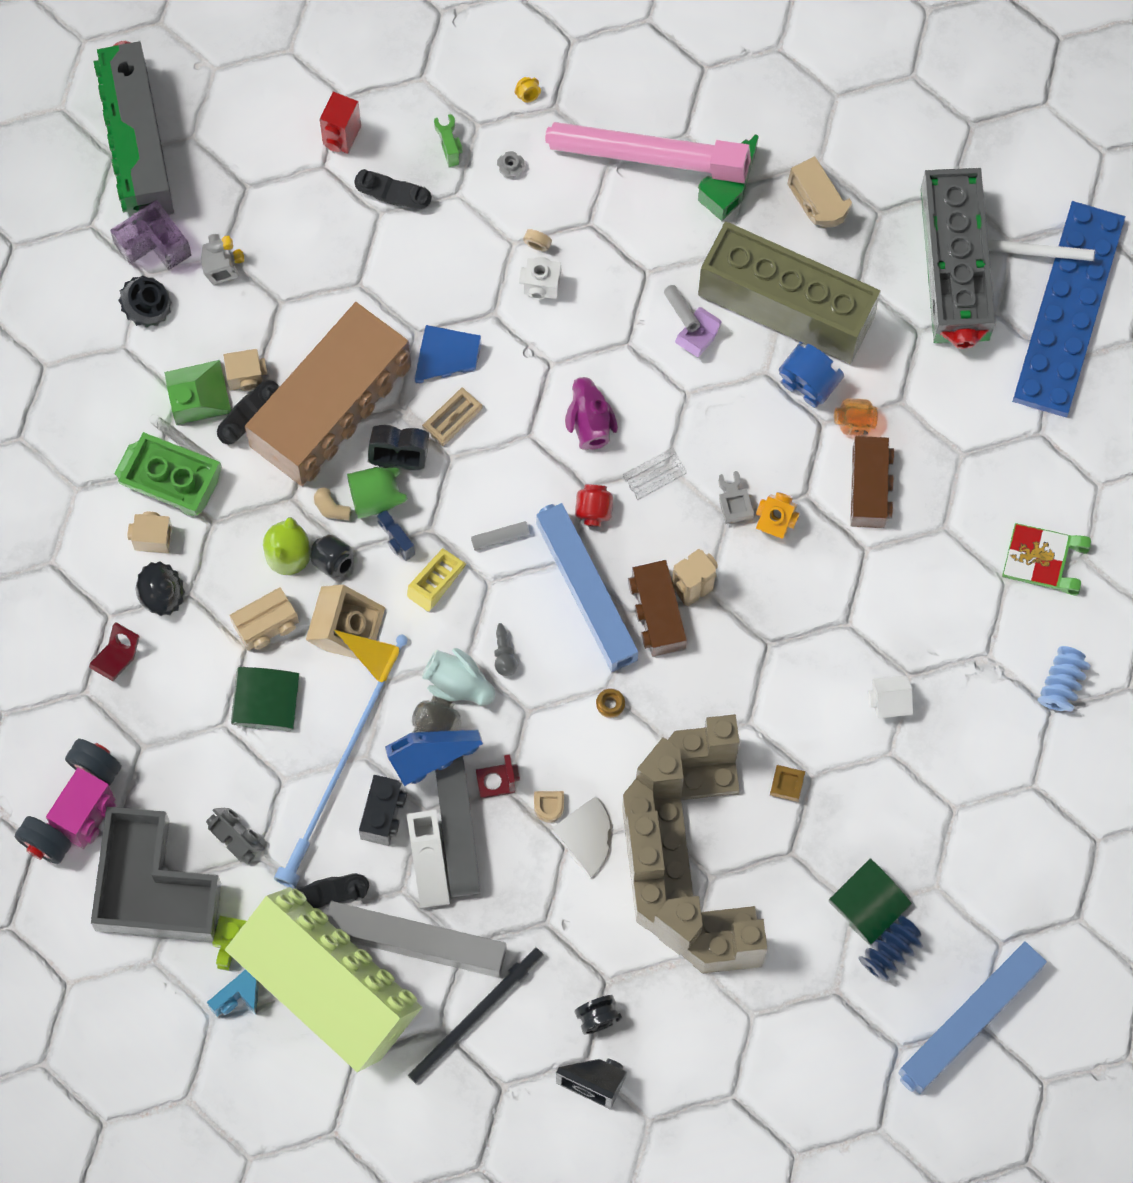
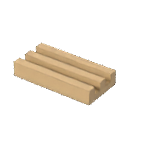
M462 387L422 425V428L428 431L432 438L437 439L443 447L483 409V405ZM464 397L466 400L435 429L433 426ZM470 405H473V407L470 410H468L448 431H446L443 435L441 434Z

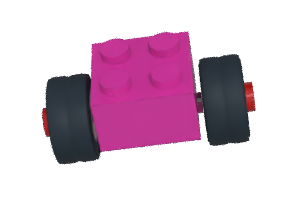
M81 738L74 742L72 748L65 756V761L76 771L45 818L48 823L35 817L27 816L15 833V839L27 848L26 852L39 860L43 858L51 863L60 864L65 854L71 848L72 843L85 849L88 843L92 844L100 832L98 827L105 818L106 806L116 807L114 803L116 799L109 786L114 781L115 776L118 775L122 765L104 746L98 743L93 744Z

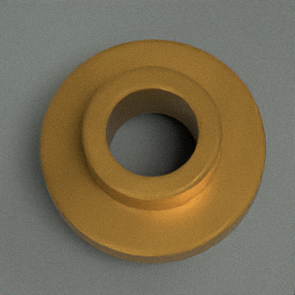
M605 689L597 696L596 708L604 717H617L625 708V698L616 689ZM608 700H613L616 706L608 708L605 703Z

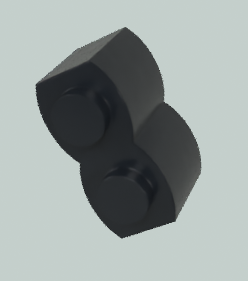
M391 425L373 426L368 446L367 462L379 467L397 465L406 470L424 469L428 454L429 433L418 428L400 430Z

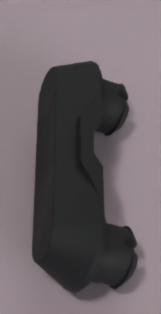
M367 169L360 170L354 180L355 188L359 192L392 205L407 206L421 210L428 207L431 203V193L425 187L406 181L395 180L383 174L367 171Z
M266 380L244 396L217 428L218 439L227 445L238 441L246 433L245 425L274 394L279 385L275 381Z
M352 873L340 877H328L317 880L309 885L295 889L301 891L306 896V901L313 908L317 909L330 904L331 901L340 903L351 899L358 900V898H364L369 889V881L364 875Z

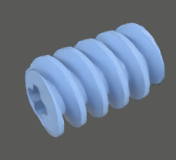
M1060 646L1057 650L1058 655L1053 660L1054 666L1050 667V676L1046 677L1045 686L1042 687L1040 692L1041 697L1037 701L1053 710L1073 711L1074 706L1068 700L1077 701L1078 696L1072 690L1081 691L1083 686L1076 680H1085L1087 676L1080 670H1089L1091 665L1084 661L1086 656L1081 651L1069 646Z

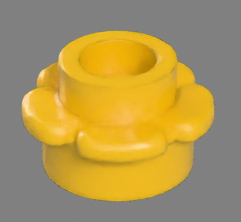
M530 77L520 79L515 87V95L526 103L534 101L541 93L539 80L535 77L532 79Z

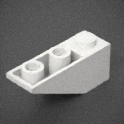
M436 810L407 814L420 909L450 905Z

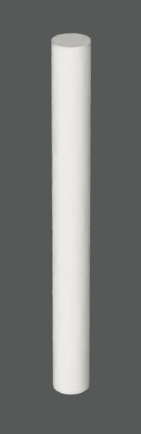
M988 240L989 251L1094 261L1095 250Z

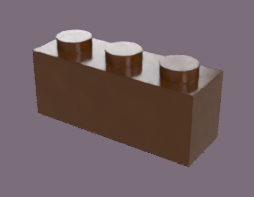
M854 437L852 446L851 527L885 528L887 519H892L893 502L888 501V492L893 491L894 476L888 474L889 465L894 463V448H889V438Z
M662 560L632 567V577L628 578V585L631 595L636 594L638 604L634 605L638 622L643 621L645 631L641 632L644 648H650L652 657L686 650L687 639L667 561Z

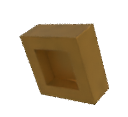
M776 765L770 796L799 802L806 771Z

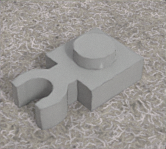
M738 471L733 473V483H726L723 474L719 475L718 479L720 489L726 492L719 494V502L725 524L754 518L747 488L739 490L741 478Z

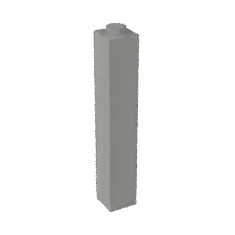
M331 901L329 909L324 908L323 910L328 917V921L336 929L338 928L346 932L352 943L500 978L507 950L505 942Z

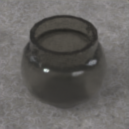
M432 696L431 701L422 700L416 705L412 714L411 723L414 727L412 732L459 731L462 723L460 712L453 709L454 702Z

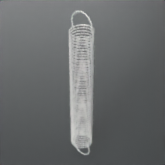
M161 417L158 418L175 436V440L157 423L162 433H166L175 443L178 442L181 447L195 452L192 449L194 447L201 455L208 457L201 447L193 441L194 445L192 447L181 432L174 427L172 429L169 426L170 424ZM176 432L190 446L189 448L185 447L177 439Z

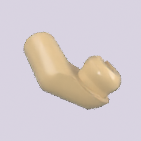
M325 487L319 488L314 494V504L322 516L349 521L351 507L336 505L330 495L331 491Z

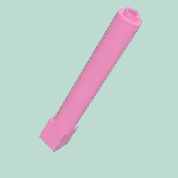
M554 122L552 127H548L545 135V142L549 144L551 150L711 173L712 179L745 183L751 162L748 144L716 140L715 145L559 122Z

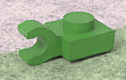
M448 114L449 124L442 126L438 118H434V128L439 134L448 167L459 165V154L463 153L459 137L454 138L452 134L455 130V118L452 114Z

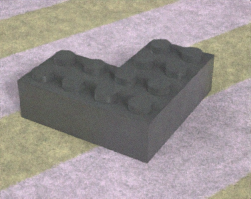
M106 806L90 924L96 932L213 942L222 883L218 875L163 870L170 824L165 811Z

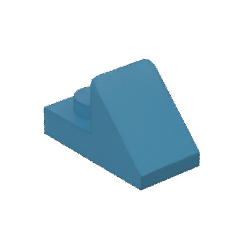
M245 969L207 1001L210 1010L217 1017L222 1013L227 1015L238 1005L237 1000L241 998L256 1015L259 981Z

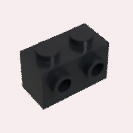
M373 775L359 827L360 840L389 846L392 836H397L400 820L397 819L399 808L404 809L407 798V791H404L402 781Z

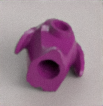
M579 377L573 382V399L565 415V426L569 433H573L575 429L580 449H600L610 442V429L613 433L618 431L616 416L592 379Z

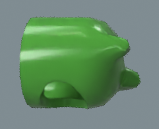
M373 467L347 474L350 493L358 519L377 515L385 510L389 511L407 501V495L399 492L395 479L400 474L398 468Z

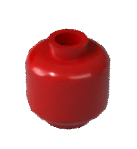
M584 485V489L579 490L576 494L575 516L584 520L585 526L601 527L602 521H608L612 518L613 494L607 491V486Z

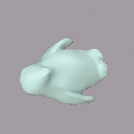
M458 648L452 650L456 656L440 650L434 651L422 675L424 680H429L434 684L428 685L427 689L429 692L446 701L467 700L473 701L480 706H486L493 702L495 699V689L478 669L476 662L471 656Z

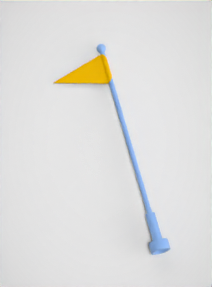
M334 630L378 681V684L303 839L299 838L286 867H279L274 876L275 881L286 887L296 888L300 879L296 872L310 845L308 840L402 646L408 642L407 637L403 634L397 636V645L395 646Z

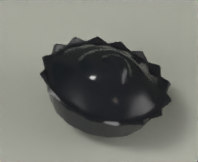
M144 275L132 277L130 281L124 282V287L119 290L121 296L118 302L121 304V311L126 314L127 320L133 321L136 326L143 325L146 328L151 325L158 326L160 322L166 321L167 315L171 313L170 306L172 301L169 297V291L165 289L163 283H160L154 277L148 278Z
M161 561L157 563L150 562L147 566H143L142 571L138 574L135 587L137 599L151 613H156L159 616H171L173 612L179 611V605L184 603V581L179 578L178 571L173 570L170 564H164Z

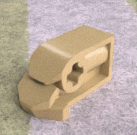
M814 156L792 167L787 185L810 221L815 225H820L822 228L836 227L844 223L852 201L850 198L845 201L842 200L816 157Z

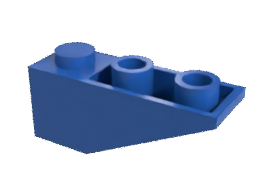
M479 730L412 732L385 746L389 761L403 785L406 786L410 783H419L426 778L428 773L436 769L442 770L453 763V760L462 755L468 756L479 749V746L483 745Z

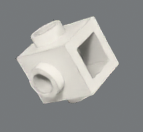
M546 257L527 258L526 268L521 267L519 284L524 285V295H529V297L537 300L544 298L557 299L561 277V262L551 261Z

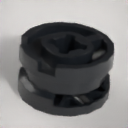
M613 995L596 998L574 1010L577 1019H581V1030L584 1035L604 1030L613 1025L614 1019H616V1022L622 1019L620 1011L614 1007L616 1001Z

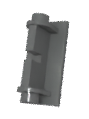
M225 807L212 810L217 816L213 814L206 820L208 830L221 843H224L231 836L233 840L226 848L240 862L244 861L248 864L255 857L252 852L265 849L259 842L261 840L259 835L250 828L246 829L239 822L240 817L235 811Z

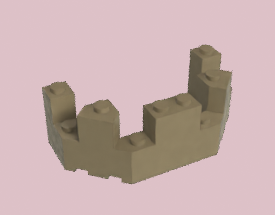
M736 714L706 717L704 728L677 730L673 732L668 740L662 737L637 768L636 779L624 792L622 799L636 922L656 935L661 942L678 955L683 956L703 974L762 967L768 949L764 919L757 920L755 906L701 912L699 896L693 895L681 800L739 794L736 759L740 741Z

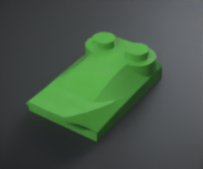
M143 432L137 442L128 445L114 474L118 477L119 484L179 508L185 515L197 516L205 509L218 483L222 465L219 461Z

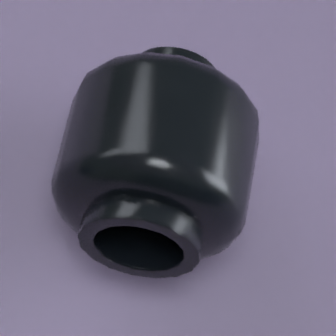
M326 535L318 538L311 547V563L329 577L343 576L349 572L353 565L352 548L336 535Z

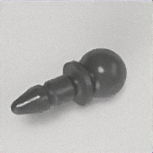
M498 623L496 630L498 649L494 651V656L497 657L494 666L500 675L510 676L517 670L518 662L515 656H513L515 653L514 649L509 647L508 634L504 625Z

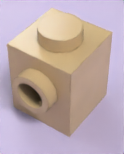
M257 349L223 354L230 391L238 389L251 391L263 382L262 375H267L265 358H259Z
M151 511L135 514L134 523H129L127 538L132 542L134 551L169 553L172 533L170 517L160 516V514Z

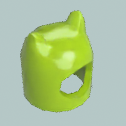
M288 517L285 521L271 526L264 535V555L267 564L273 571L281 575H293L306 568L311 558L310 542L307 533L294 518Z

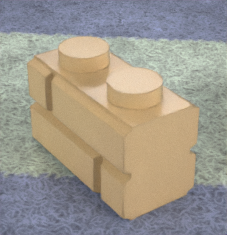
M700 549L688 555V560L684 558L673 567L672 584L674 592L683 604L688 607L698 601L700 596L704 597L713 591L714 581L717 577L716 569L718 564L710 553L705 554Z
M281 587L229 615L233 627L248 651L253 648L260 650L270 643V638L279 633L281 636L291 633L296 628L295 625L299 623L297 613Z

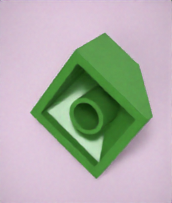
M220 360L164 372L176 425L230 413L231 407Z

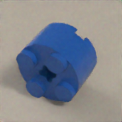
M803 342L798 343L778 369L779 375L783 378L780 381L781 384L791 392H794L796 389L805 395L803 397L804 401L814 408H817L819 404H824L845 375L840 367L837 371L831 367L834 361L826 354L810 344H807L804 348Z

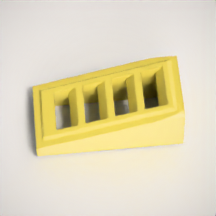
M442 548L408 585L407 597L429 612L462 572L466 563ZM443 562L451 567V572L440 565V563ZM434 570L445 578L442 579L433 573ZM429 580L431 583H433V584L436 585L437 587L434 588L433 586H431L430 584H428L426 581Z

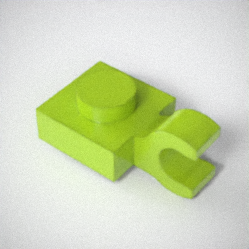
M219 915L212 943L213 947L220 948L216 959L217 969L229 971L232 956L225 949L246 923V920Z

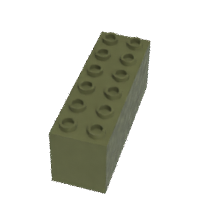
M725 221L701 266L698 296L804 344H810L820 351L846 363L852 364L875 318L881 290Z

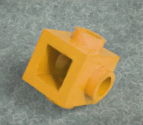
M777 492L776 496L770 494L767 500L761 499L756 511V515L760 516L756 529L783 539L789 528L794 529L800 513L795 511L798 504L792 502L793 497ZM774 510L781 512V518L775 516Z

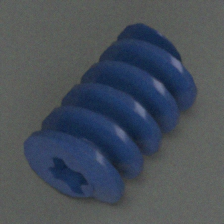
M901 915L898 918L899 924L892 923L889 927L890 932L884 931L882 933V941L875 940L873 942L874 949L867 948L864 952L865 957H858L861 964L871 974L886 982L890 981L886 973L887 970L895 974L898 973V969L894 964L896 961L904 966L907 964L903 956L904 953L911 957L915 956L911 948L912 945L920 949L923 948V944L919 939L922 936L920 930L908 918Z

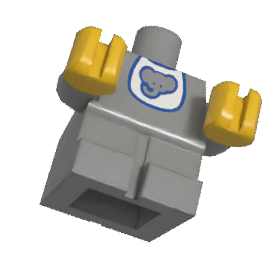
M219 234L209 235V243L202 246L201 264L203 274L212 285L238 278V270L233 264L244 262L243 251L236 249L233 251V255H230L229 250L233 249L234 245L229 235L224 236L222 239H220Z

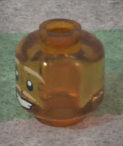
M846 398L842 401L840 408H835L834 423L839 425L844 435L866 436L877 426V407L873 406L872 402L868 399Z

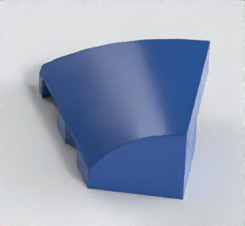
M426 325L417 363L415 383H424V379L441 376V378L449 377L455 372L465 373L476 370L482 345L481 335Z

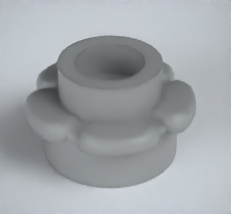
M514 151L505 152L497 160L499 172L507 178L517 177L522 172V167L524 166L523 157L517 155Z

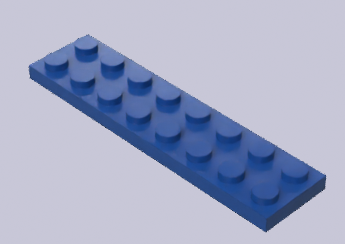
M1071 202L1058 246L1095 250L1094 261L1055 257L1012 402L1067 418L1126 216L1079 202Z

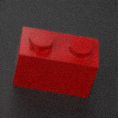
M334 91L319 118L322 142L329 150L334 152L342 151L348 154L361 128L359 101Z

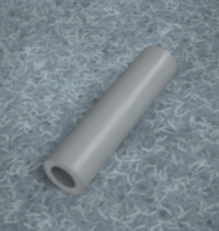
M675 285L668 286L664 290V295L689 332L696 331L700 327L696 316Z
M523 521L471 536V542L474 550L530 535L527 522Z

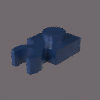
M385 510L377 515L378 524L389 536L387 543L396 556L401 554L405 561L415 555L414 544L398 523H395L389 512Z

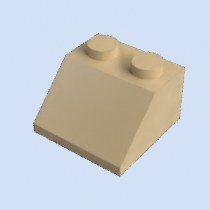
M344 584L322 586L306 641L327 652L358 659L334 630L376 640L385 607Z

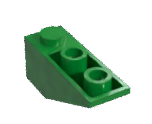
M757 134L749 141L745 139L741 142L742 144L749 145L751 156L745 183L712 179V176L708 175L698 186V201L721 221L741 204L757 151L759 139Z

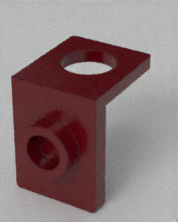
M115 622L112 626L109 643L90 662L89 668L114 681L134 660L140 636ZM118 634L125 635L130 641V646L122 644L118 639Z
M510 754L504 755L503 765L476 769L480 798L515 793V782L520 781L518 765L511 763ZM489 774H497L501 778L500 786L496 789H488L484 785L485 777Z

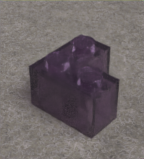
M157 200L110 230L114 245L129 265L152 250L168 271L192 256L188 240Z

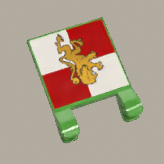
M1015 523L1002 577L1057 589L1069 595L1077 596L1080 592L1081 580L1062 577L1068 549L1087 554L1090 550L1091 538L1082 535H1068Z

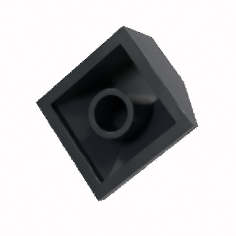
M607 1058L605 1062L601 1059H595L558 1067L556 1071V1084L611 1110L626 1079L627 1072L622 1070L624 1066L615 1060Z

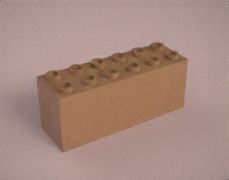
M355 301L245 425L250 448L303 487L307 481H313L319 474V467L325 460L330 461L336 455L339 444L344 439L348 440L352 437L362 418L367 419L375 409L374 404L381 397L385 398L391 392L395 380L398 377H404L411 368L409 340Z

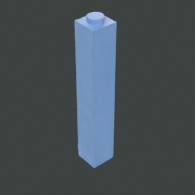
M563 503L556 506L549 504L543 507L536 514V525L611 673L638 661V650Z
M1024 941L900 1068L898 1072L901 1076L900 1082L909 1091L913 1092L916 1090L921 1094L1043 969L1047 961Z

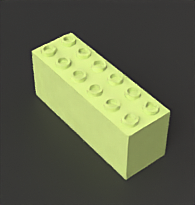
M289 887L267 895L225 951L357 1073L381 1061L423 1008L416 1002L417 998L406 989H402L394 982L395 978L390 972L380 969L372 962L371 955L363 949H358L350 941V937L346 932L338 928L336 929L328 921V917L324 912L313 908L306 901V896L301 891Z

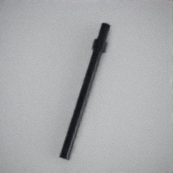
M535 947L520 963L516 962L508 970L509 974L407 1076L416 1084L517 982L521 983L529 975L528 971L544 954Z

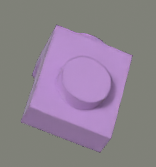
M698 307L694 313L700 323V327L694 332H689L685 327L675 340L676 344L696 357H699L715 340L722 323L719 318L702 307Z

